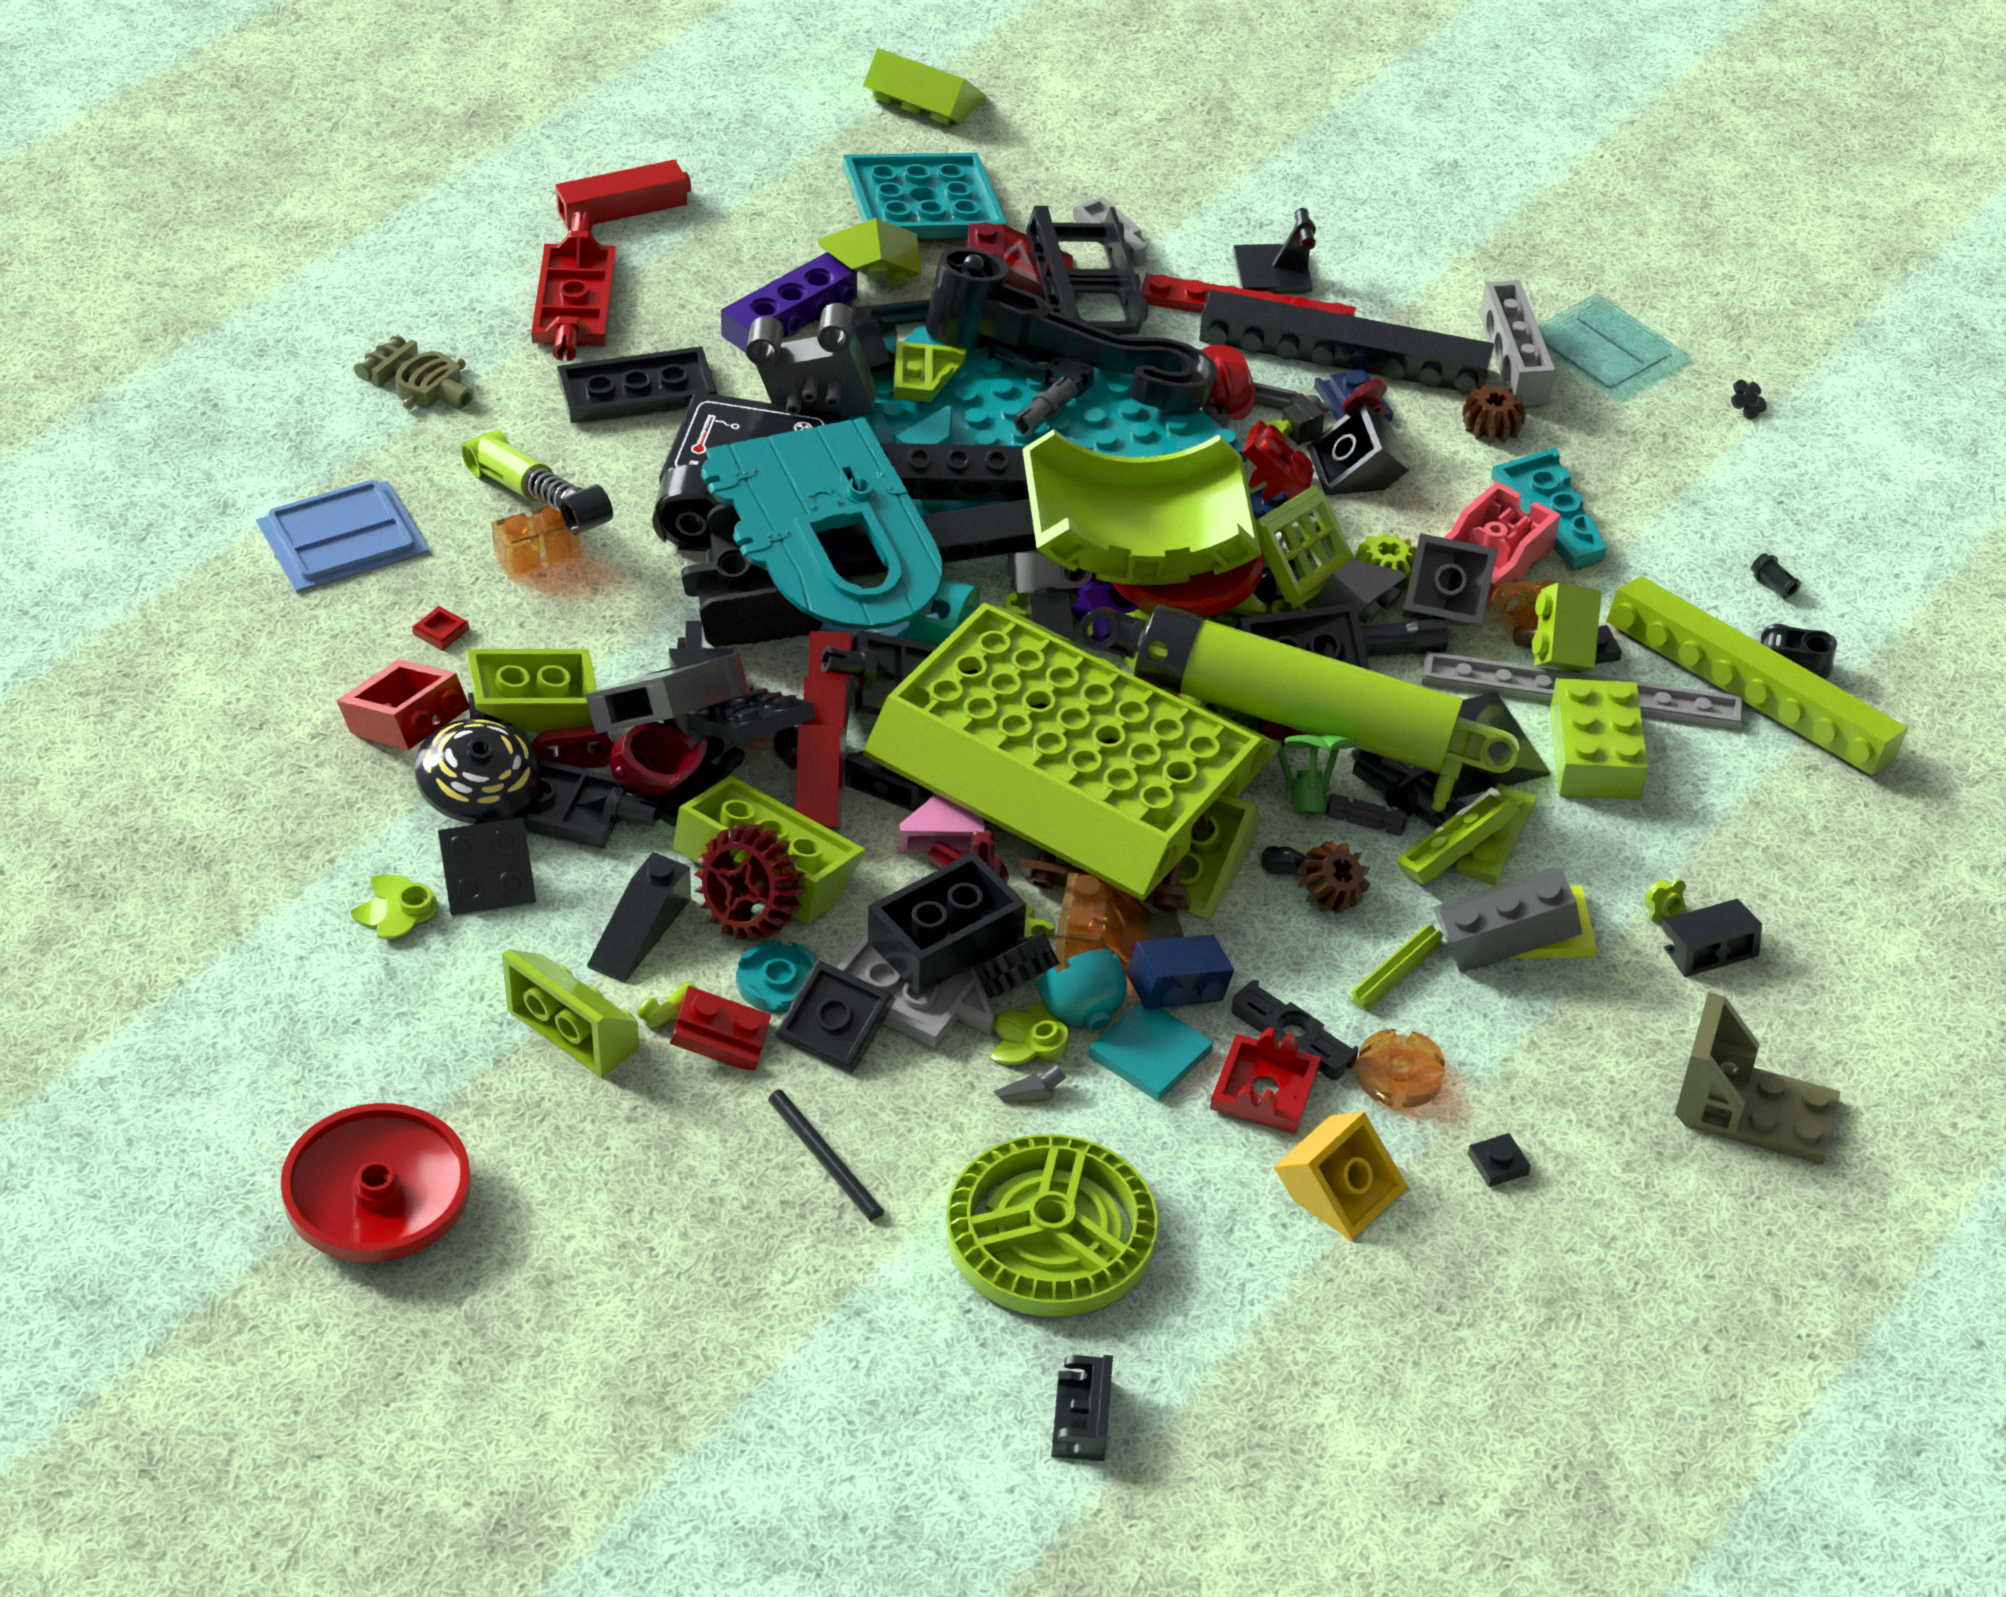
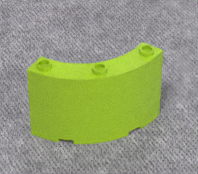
M1055 429L1023 448L1036 547L1051 560L1070 570L1076 571L1077 568L1096 573V579L1120 584L1167 585L1189 582L1190 575L1213 570L1214 575L1241 566L1262 555L1242 456L1220 435L1183 451L1152 457H1121L1092 451L1075 444Z

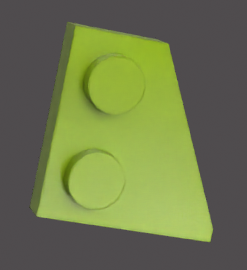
M896 341L894 352V398L905 399L911 402H931L965 364L967 349Z

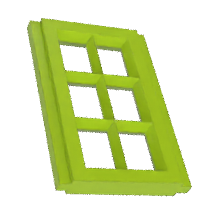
M1317 485L1310 487L1255 520L1262 552L1286 603L1290 601L1293 608L1302 605L1317 595L1334 571L1350 560H1355L1324 492H1320ZM1312 511L1321 528L1319 533H1317L1309 516V513ZM1296 521L1306 540L1303 543H1300L1292 526ZM1278 532L1281 533L1289 550L1285 554L1275 535ZM1324 538L1334 556L1332 559H1329L1321 542ZM1308 548L1318 566L1315 570H1313L1305 553V550ZM1291 559H1293L1301 576V579L1298 581L1288 563Z

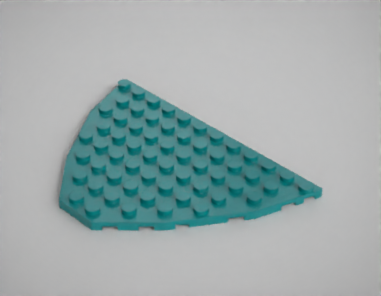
M925 326L915 328L903 341L947 346L934 340L927 333ZM987 346L981 349H967L965 364L931 402H911L905 399H895L894 366L876 371L872 375L877 387L874 410L872 412L845 416L843 420L847 421L865 417L879 443H896V436L949 405L952 409L950 444L1028 446L1055 429L1075 444L1084 448H1093V451L1121 457H1152L1183 451L1220 435L1242 456L1243 462H1247V458L1242 454L1245 446L1236 439L1235 432L1221 427L1201 409L1180 412L1162 410L1141 404L1130 397L1134 375L1113 373L1093 367L1094 385L1080 397L1073 398L1060 409V413L1055 419H1048L1031 436H1026L1025 433L1022 435L1014 426V417L1032 403V399L1037 393L1047 391L1053 384L1043 385L1016 373V368L995 358L989 360ZM1035 362L1032 364L1043 365L1048 362ZM912 500L920 515L1005 503L995 501Z

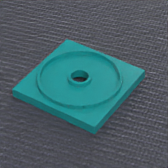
M978 153L843 155L842 167L862 222L878 218L916 233L917 239L929 240L968 237V223L979 224L989 222L1007 226Z

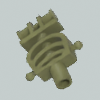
M400 335L392 336L388 343H380L376 347V351H370L365 355V360L362 363L358 362L354 365V372L359 378L367 381L372 374L373 385L378 388L395 376L397 396L403 400V407L407 410L413 409L415 405L429 408L439 399L462 409L473 398V391L459 384L461 383L460 370L466 366L464 359L458 358L454 362L443 353L436 351L418 354L417 342L411 339L406 343Z

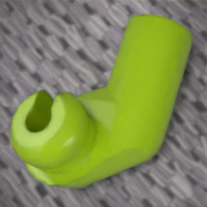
M690 982L683 983L662 1005L652 997L647 998L638 1008L637 1015L640 1019L647 1022L646 1026L658 1028L677 1018L687 987H697Z

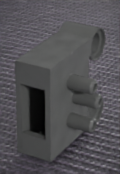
M841 303L827 305L821 314L817 337L782 343L783 326L775 318L760 317L752 322L745 350L746 356L756 365L771 403L786 405V411L791 415L799 414L801 408L840 414V417L872 412L874 410L877 387L855 332V315L850 307Z
M735 653L682 668L675 666L585 693L596 734L663 720L665 725L677 728L693 738L687 713L749 694V689L740 655Z

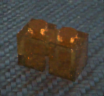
M545 506L532 510V516L527 517L525 513L491 522L494 555L508 579L541 569L540 547L545 546V559L548 567L581 557L580 534L573 535L565 526L560 512L552 507Z

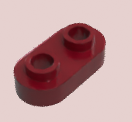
M594 726L543 731L536 736L532 744L541 759L590 769L605 767L610 764L615 740L610 731L596 734ZM589 742H599L596 745L588 744ZM559 745L558 747L553 749L547 748L549 746Z

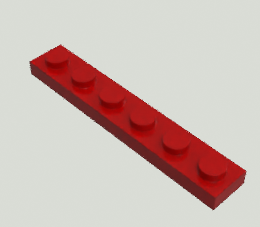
M1146 273L1141 288L1142 297L1147 301L1148 305L1196 313L1203 312L1211 289L1354 317L1356 307L1337 302L1329 303L1310 300L1305 297L1279 295L1269 291L1260 292L1241 289L1236 286L1216 285L1199 280L1168 277L1163 274L1154 275Z

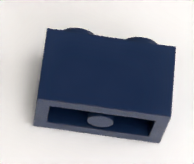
M1214 934L1137 941L1126 970V975L1145 1009L1222 1001L1234 973L1233 966Z

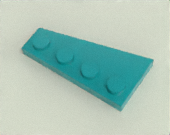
M1556 447L1493 466L1491 479L1520 493L1519 507L1522 512L1529 514L1531 504L1538 502L1561 514L1554 550L1571 569L1605 558L1607 547L1591 515H1586L1583 510L1584 501L1579 492H1574L1570 484L1571 476L1566 467L1562 468L1559 462L1560 454Z

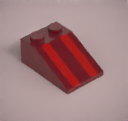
M989 222L979 224L968 223L967 248L986 251L1000 258L1008 269L1005 284L1040 296L1043 301H1046L1027 235L1004 224H992ZM1061 250L1065 265L1073 269V255Z

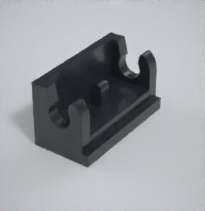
M1738 898L1663 919L1662 929L1674 943V945L1670 944L1663 947L1684 978L1759 956L1762 923Z
M1071 1355L1065 1357V1368L1081 1369L1084 1372L1058 1371L1051 1457L1105 1462L1113 1355H1103V1357Z

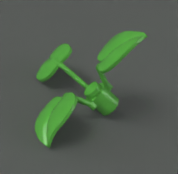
M1297 735L1285 738V746L1289 748H1310L1309 770L1297 771V779L1293 778L1282 741L1275 740L1281 743L1277 755L1286 779V791H1293V813H1326V792L1330 791V779L1339 749L1355 747L1356 740L1334 735L1322 736L1320 738L1313 735ZM1319 748H1324L1330 752L1323 779L1322 771L1317 770Z

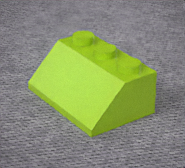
M877 48L863 86L873 93L872 99L890 105L892 100L902 103L900 106L902 110L918 116L922 110L930 113V120L948 126L949 121L960 124L987 97V95L962 77Z
M510 949L502 954L507 1011L601 1079L639 1049L638 1021H636L635 1017L626 1009H619L609 1002L595 987H588L575 978L567 967L561 964L557 965L543 954Z

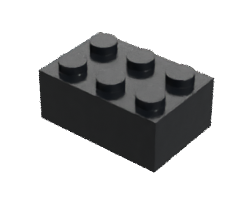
M972 852L869 905L868 942L912 989L920 995L1023 940L1025 935L1026 902L975 852Z

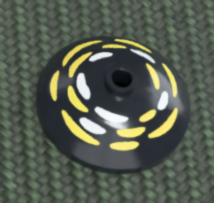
M463 719L438 728L421 744L415 760V780L424 799L443 815L466 823L481 824L507 820L516 816L533 802L541 784L542 765L533 744L516 729L488 719Z

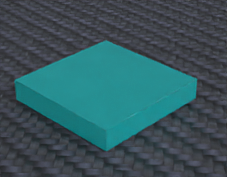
M1140 1001L1089 1047V1057L1158 1102L1212 1052L1213 1041L1161 1008L1145 1009Z

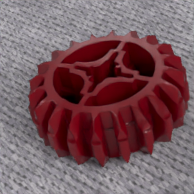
M740 824L733 826L732 829L720 831L716 834L717 838L711 839L705 844L707 852L702 853L697 858L704 867L694 873L696 877L702 880V886H699L694 891L704 895L705 902L700 908L710 909L712 915L709 923H721V933L728 935L734 933L736 939L746 940L750 938V940L758 941L765 939L767 936L779 934L784 926H788L791 922L795 921L792 913L798 912L803 907L796 898L802 896L807 891L798 885V879L802 878L805 872L800 870L796 871L794 864L800 856L795 854L789 855L788 849L791 841H778V831H765L764 825L755 824L749 826ZM740 850L749 852L747 859L742 860L740 863L734 860ZM758 902L766 905L760 915L751 912L753 905L758 904Z

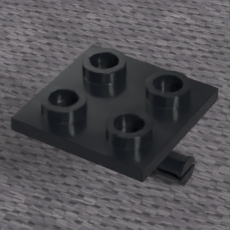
M1299 208L1294 212L1296 223L1284 244L1233 245V254L1241 289L1260 292L1269 291L1272 293L1312 292L1313 285L1308 262L1310 250L1316 246L1314 238L1316 227L1313 220L1310 219L1309 211L1306 208Z
M524 817L438 830L451 915L536 902Z

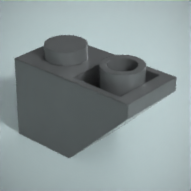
M1352 559L1330 575L1314 600L1322 607L1356 603L1359 622L1363 621L1365 624H1368L1376 617L1382 607L1388 610L1399 599L1402 592L1398 588L1406 578V575L1399 570Z

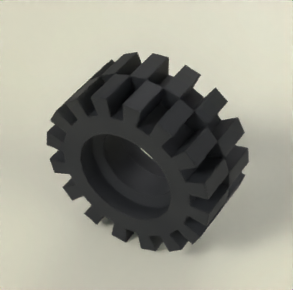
M1043 931L975 965L974 969L989 998H993L1038 977V975L1047 972L1060 962Z

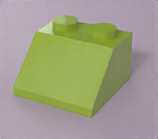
M878 218L818 238V245L845 265L866 274L868 278L883 280L890 286L904 285L909 282V278L922 274L917 234Z

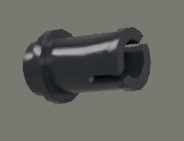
M1763 553L1756 558L1751 566V571L1754 573L1753 577L1757 581L1762 579L1783 600L1788 597L1787 595L1795 594L1801 585V581L1798 578H1795L1778 563V557L1775 555L1769 556L1767 553Z

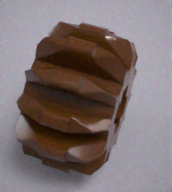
M1483 385L1481 390H1471L1462 411L1465 431H1474L1475 439L1487 436L1489 443L1495 437H1498L1503 443L1506 442L1509 436L1517 438L1526 417V406L1523 404V397L1513 395L1512 388L1504 390L1500 389L1499 385L1495 388Z
M1333 840L1326 841L1320 846L1310 849L1304 857L1305 861L1297 869L1304 877L1299 881L1297 887L1307 889L1310 893L1307 895L1306 902L1317 900L1319 912H1326L1332 909L1335 913H1343L1349 907L1353 908L1358 905L1364 898L1362 894L1371 885L1364 878L1368 874L1370 867L1361 866L1359 863L1362 852L1350 854L1348 842L1336 846Z

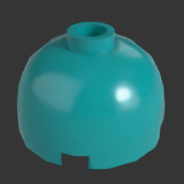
M1109 949L1091 950L1067 959L1070 965L1069 968L1057 973L1054 966L1038 980L1036 987L1049 1013L1066 1026L1074 1028L1087 1026L1089 1031L1099 1030L1112 1022L1111 1016L1120 1009L1127 994V979L1118 955L1116 953L1112 955Z

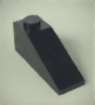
M652 852L630 879L587 964V968L626 983L690 902V866Z

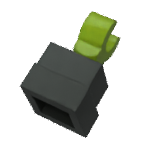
M1300 393L1290 398V406L1283 409L1282 421H1266L1264 423L1267 426H1275L1282 432L1285 439L1289 437L1299 446L1308 441L1315 440L1323 433L1324 413L1303 393Z

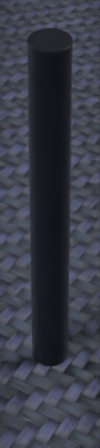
M781 1089L774 1091L769 1096L768 1102L865 1217L872 1221L882 1216L884 1209L784 1091Z

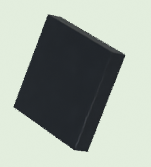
M817 960L774 1034L778 1039L853 1073L896 999L894 994L821 960Z

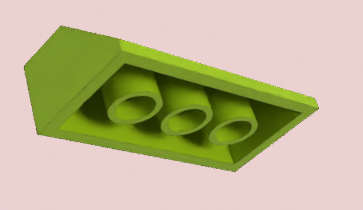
M733 776L727 777L679 807L673 843L674 850L701 864L697 858L702 853L707 852L705 844L711 839L717 838L716 834L722 830L732 829L733 826L740 824L749 826L759 824L764 825L765 831H778V841H791L788 849L789 855L795 854L800 856L797 862L794 863L796 871L805 872L802 878L798 879V885L807 891L802 896L796 897L803 907L798 912L792 914L795 919L801 920L806 924H809L833 907L865 853L863 847ZM740 850L734 860L740 863L742 860L747 859L749 852Z

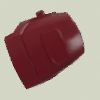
M660 722L636 725L614 742L610 761L612 776L615 778L616 784L633 796L644 799L659 797L677 787L698 768L705 756L708 742L705 739L697 742L677 728Z

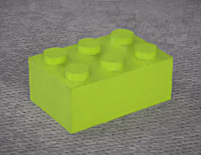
M1556 678L1550 706V719L1559 796L1641 800L1648 771V762L1637 682Z

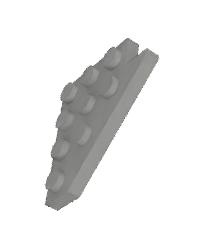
M913 875L904 887L920 880V878ZM867 930L836 967L894 994L896 1001L882 1024L933 1048L937 1047L957 1020L989 1035L993 1032L994 1018L974 966L918 995L868 942Z

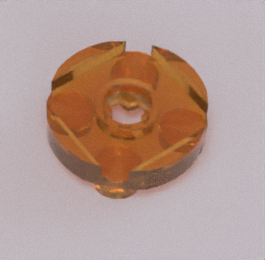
M1386 1029L1371 1035L1361 1045L1355 1074L1361 1088L1374 1100L1386 1104L1387 1107L1396 1111H1403L1409 1107H1417L1430 1102L1438 1095L1444 1082L1445 1059L1443 1052L1434 1041L1421 1033L1411 1031L1410 1036L1396 1035L1397 1029ZM1395 1064L1400 1068L1408 1066L1409 1070L1408 1072H1398L1393 1069L1392 1065Z

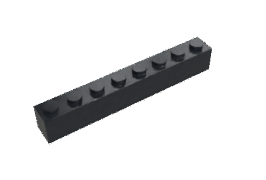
M1212 289L1202 312L1199 341L1213 345L1222 344L1244 349L1248 352L1270 354L1284 359H1296L1316 363L1320 366H1332L1348 370L1364 368L1368 374L1384 376L1393 380L1400 379L1420 383L1430 387L1436 386L1457 390L1462 393H1471V390L1474 389L1481 390L1482 386L1486 385L1495 344Z

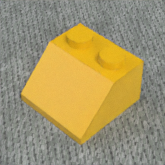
M1365 1112L1330 1115L1274 1166L1275 1171L1293 1201L1349 1240H1353L1408 1188Z

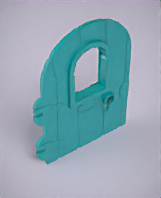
M865 417L822 425L817 428L812 427L732 443L731 445L707 448L706 455L708 460L702 465L701 477L706 484H709L708 490L711 496L723 504H733L741 521L737 522L734 528L733 538L737 545L741 546L740 551L743 557L750 564L765 566L783 596L800 611L810 614L821 622L842 628L879 629L909 621L913 616L925 610L936 596L942 578V558L939 550ZM848 473H849L850 476L852 477V479L850 480V482H849V480H848V478L846 477L845 474H848ZM853 481L857 486L858 490H855L853 488ZM861 523L883 565L889 569L884 584L876 588L862 589L860 586L844 581L835 571L815 533Z

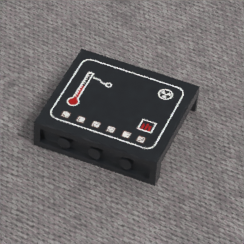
M694 391L660 473L659 485L665 471L669 468L688 464L703 465L708 460L706 455L707 448L731 445L732 443L840 422V414L801 408L799 414L791 415L786 411V405Z

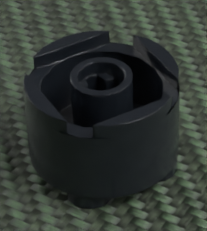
M688 464L669 468L665 471L659 486L652 518L653 528L663 542L666 543V540L677 544V550L706 552L712 547L707 517L713 508L720 504L723 505V503L718 502L711 496L708 490L709 484H706L701 477L702 465Z

